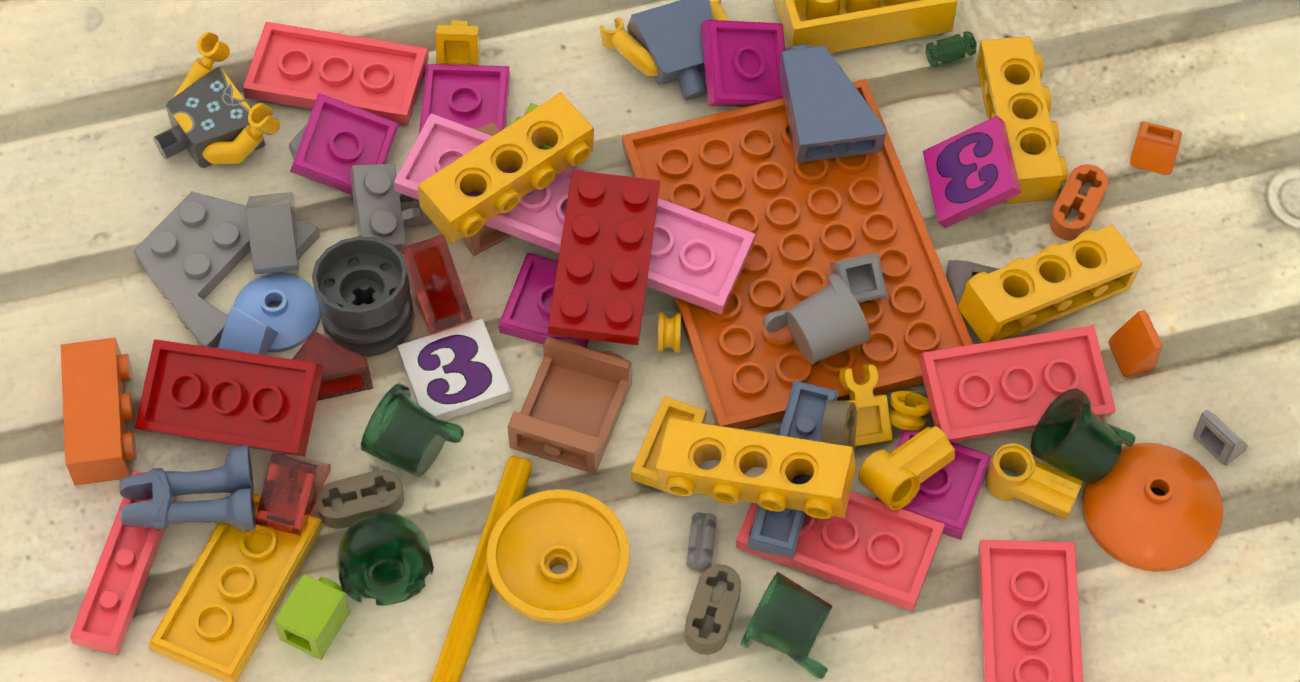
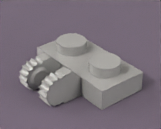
M395 164L352 166L350 180L358 236L379 238L394 245L398 251H403L407 244L404 227L427 226L433 222L420 207L402 211L401 202L419 200L394 190V181L397 177Z

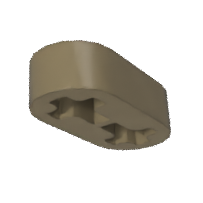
M828 401L823 416L821 442L853 447L855 454L857 410L854 402Z
M376 470L324 485L316 495L315 504L322 523L327 527L340 529L395 514L403 505L404 491L399 476L392 471ZM385 486L389 498L380 500L376 488ZM340 498L343 503V510L334 512L331 500Z
M717 564L703 571L686 618L685 639L687 645L699 654H714L724 647L738 607L741 580L739 574L727 565ZM718 581H724L727 583V590L723 591L719 604L712 602L713 587H716ZM707 615L713 616L714 632H711L707 639L699 637L698 628H703Z

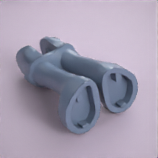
M248 445L230 449L225 465L219 468L191 472L164 471L162 468H153L148 472L128 476L120 480L119 490L122 497L131 500L153 499L152 501L130 503L122 507L120 519L125 526L167 529L169 525L181 523L230 524L239 531H255L254 484ZM232 493L228 497L213 500L174 502L173 497L178 495Z

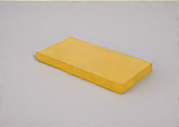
M253 493L256 515L255 531H239L230 524L218 523L148 643L151 651L224 682H238L323 529L321 519L257 493Z

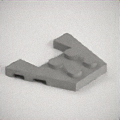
M191 191L134 250L137 261L164 298H167L175 309L186 329H189L196 338L198 345L216 348L219 345L227 315L204 299L251 251L245 212L246 206ZM295 219L299 260L320 237L318 227L314 224Z

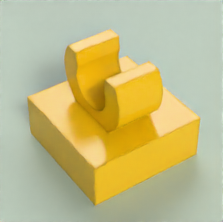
M452 20L451 25L437 24L435 32L437 64L480 65L479 26H469V21Z

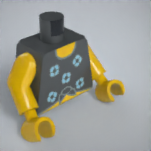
M205 32L199 37L197 49L203 57L195 60L185 80L166 105L172 128L154 137L155 144L164 159H168L187 149L196 164L203 168L211 165L243 163L254 150L265 146L263 133L274 135L280 129L279 121L271 116L274 113L273 108L264 103H258L250 108L222 67L215 68L214 62L226 60L229 57L230 49L227 44L218 41V36L211 32Z

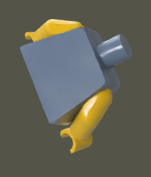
M680 0L632 14L627 25L628 31L625 30L624 22L621 18L614 19L615 30H606L603 25L599 29L602 43L606 48L616 49L645 76L653 77L658 85L678 80L684 99L692 100L707 94V86L702 72H705L701 23L706 20L729 21L721 6L722 0Z

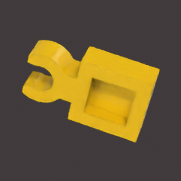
M874 364L863 365L865 376L859 384L853 380L852 368H841L839 374L842 386L849 391L850 399L842 401L854 402L856 405L855 447L893 440L887 395H873V388L878 382V371Z

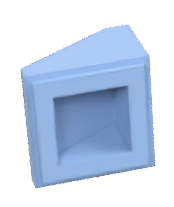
M232 306L227 315L218 349L266 355L278 332Z

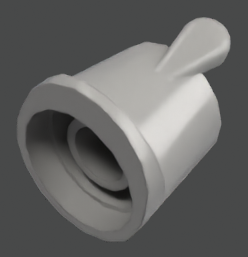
M835 273L826 277L827 286L791 309L771 312L763 319V325L768 332H776L787 325L798 349L811 364L870 341V331L863 311L850 289Z

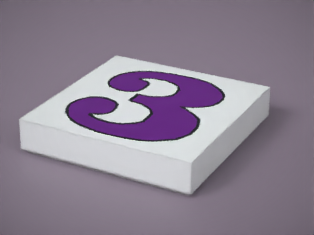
M483 319L397 345L400 359L426 427L512 399L510 387Z

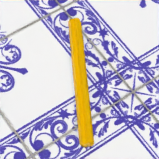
M511 456L507 460L431 682L461 681L493 586L487 568L486 553L488 540L493 527L501 515L514 503L523 498L532 471L531 461L526 458Z

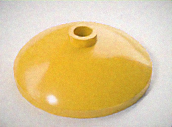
M562 489L546 490L522 498L501 515L493 527L488 540L486 553L487 568L492 585L498 595L518 613L542 622H572L598 612L619 592L628 572L629 543L620 520L601 501L577 491ZM556 565H563L567 568L562 574H555L551 571Z

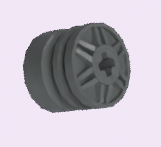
M364 236L341 240L323 252L315 262L312 281L325 337L336 349L349 355L362 357L384 354L400 345L411 332L415 317L408 273L402 254L394 245L386 241Z

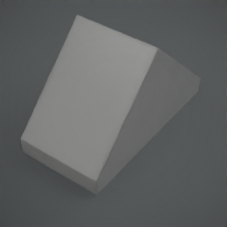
M293 192L249 196L245 212L254 274L299 270Z

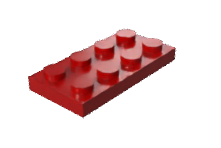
M572 170L549 317L548 335L639 346L660 180Z
M154 339L135 428L146 432L234 446L248 445L249 448L305 457L324 366L315 362Z

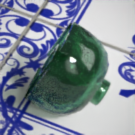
M375 513L364 516L354 522L341 538L337 552L336 564L342 590L353 600L361 603V596L375 599L376 605L380 606L404 602L424 589L426 586L425 578L429 575V572L432 575L434 569L430 547L424 532L409 518L397 513Z

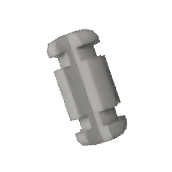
M697 512L693 514L691 519L686 564L690 569L704 571L712 566L711 557H713L717 519L711 513Z

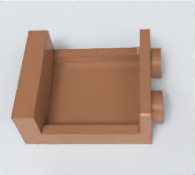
M546 337L543 344L544 357L520 413L513 412L507 426L509 447L596 475L632 385V363L614 352L604 351L601 353L582 347L578 342L571 339L563 338L558 340Z

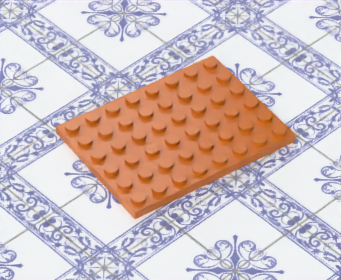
M867 79L852 82L885 126ZM784 98L622 135V147L632 176L660 180V199L756 234L754 245L722 315L673 297L677 311L681 313V323L716 426L746 429L782 420L794 380L839 391L837 401L850 399L849 391L842 386L839 378L841 368H852L853 380L859 384L865 376L863 365L874 364L878 371V382L873 388V395L886 394L922 385L924 381L918 357L923 352L973 345L886 126V136L881 152L796 163ZM878 252L887 296L858 303L869 327L870 341L811 364L798 349L787 325L776 332H768L763 325V319L767 314L791 309L827 286L826 277L832 274L829 263Z

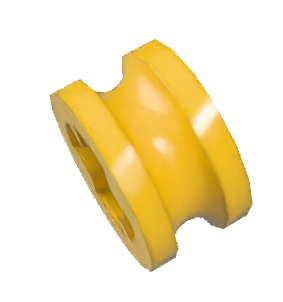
M659 312L658 352L663 353L666 348H672L674 353H680L681 313H675L673 317H667L664 312Z
M902 390L892 393L890 398L891 407L888 408L890 423L900 429L918 431L925 428L927 422L925 415L930 411L928 399L911 391Z

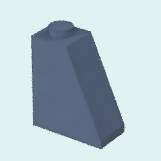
M802 44L794 46L787 51H782L779 75L796 163L881 152L886 136L885 126L825 46L812 47Z

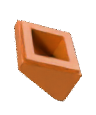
M1146 121L1140 122L1130 158V165L1170 175L1178 153L1182 132Z
M1145 310L1138 311L1111 336L1108 343L1122 375L1126 377L1154 370L1163 347Z

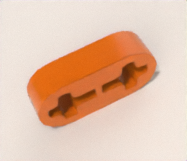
M1090 164L1080 165L1069 175L1054 204L1050 219L1051 230L1059 238L1072 241L1089 229L1104 200L1108 186L1107 175L1102 169ZM1086 182L1092 183L1093 187L1089 189L1086 196L1079 194L1081 186H1084ZM1072 208L1078 210L1077 219H1074L1072 223L1064 221L1069 216Z

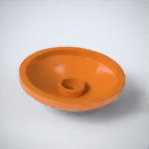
M1136 443L1120 447L1108 453L1091 470L1083 490V516L1092 537L1110 556L1137 569L1160 572L1176 570L1192 564L1211 548L1222 525V498L1212 476L1193 457L1167 445ZM1151 489H1161L1162 491H1164L1165 495L1157 496L1151 491Z

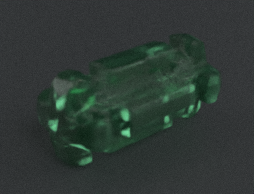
M963 32V37L960 34L936 40L937 45H934L933 42L928 43L925 55L929 64L936 67L939 66L938 61L945 64L965 58V53L967 52L969 56L974 55L977 42L972 32Z

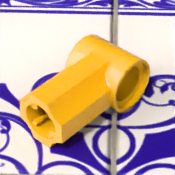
M937 426L933 428L927 427L891 453L885 449L872 453L862 464L858 472V480L891 510H900L913 500L923 481L955 459V449L950 444L947 435Z
M1014 443L1005 444L996 451L985 478L987 489L996 498L1002 500H1014L1017 498L1065 520L1071 511L1083 482L1080 479L1034 460L1033 455L1027 448ZM1001 468H1011L1014 471H1016L1019 476H1008L1001 470Z

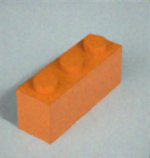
M115 337L61 344L65 465L74 485L120 480L130 476L129 461L137 459V450L133 432L128 433L127 420H134L131 393H125V381L132 380L129 354H121Z

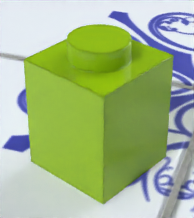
M303 574L274 620L280 640L322 660L350 614L344 590L328 578L320 577L319 580Z

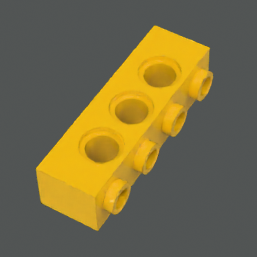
M1031 36L981 40L976 68L987 119L999 116L1005 122L1021 189V194L1006 200V204L1056 200L1061 182L1067 181L1068 171L1066 159L1064 156L1058 155L1056 147L1059 144L1058 124L1056 121H1050L1049 117L1051 109L1050 90L1048 86H1042L1040 78L1043 75L1041 53L1034 52Z
M560 92L418 184L420 208L451 244L463 237H471L482 229L485 222L497 214H505L514 209L521 198L533 190L546 188L554 181L556 175L570 166L576 167L586 161L593 151L594 127ZM547 145L553 148L543 150L537 147ZM508 168L518 170L513 173L502 172V170ZM469 192L482 193L481 195L476 197H470L466 195Z
M1113 224L1097 231L1089 229L1072 241L1062 245L1059 243L1051 244L1039 254L1026 259L1022 257L1016 258L1006 264L1004 268L989 274L981 272L974 275L966 283L964 293L957 308L982 343L1010 339L1129 290L1143 263Z
M671 418L668 419L656 465V471L662 488L667 489L672 494L683 497L692 496L693 493L708 495L725 504H737L739 501L757 503L763 509L774 512L784 511L785 508L799 510L817 519H829L832 516L845 518L856 470L853 447ZM708 460L720 461L712 469L705 470L700 468ZM754 467L766 469L764 473L756 477L745 475L748 470ZM802 474L812 477L804 484H794L791 482L794 477Z

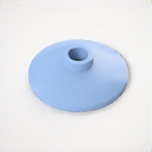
M269 274L253 280L240 291L233 305L235 308L278 332L267 352L286 351L301 345L313 335L321 319L314 288L305 280L290 274ZM273 303H281V305L275 308L268 307Z

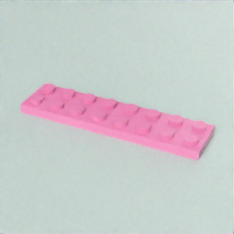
M430 113L394 181V190L419 200L418 184L492 136ZM572 166L568 167L556 175V178L549 186L542 190H533L521 198L514 209L505 214H497L485 222L484 225L559 253L572 170H585ZM512 168L502 170V172L505 173H513L518 171ZM469 192L466 195L470 197H476L481 195L482 193ZM658 198L647 287L722 315L754 245L756 234Z

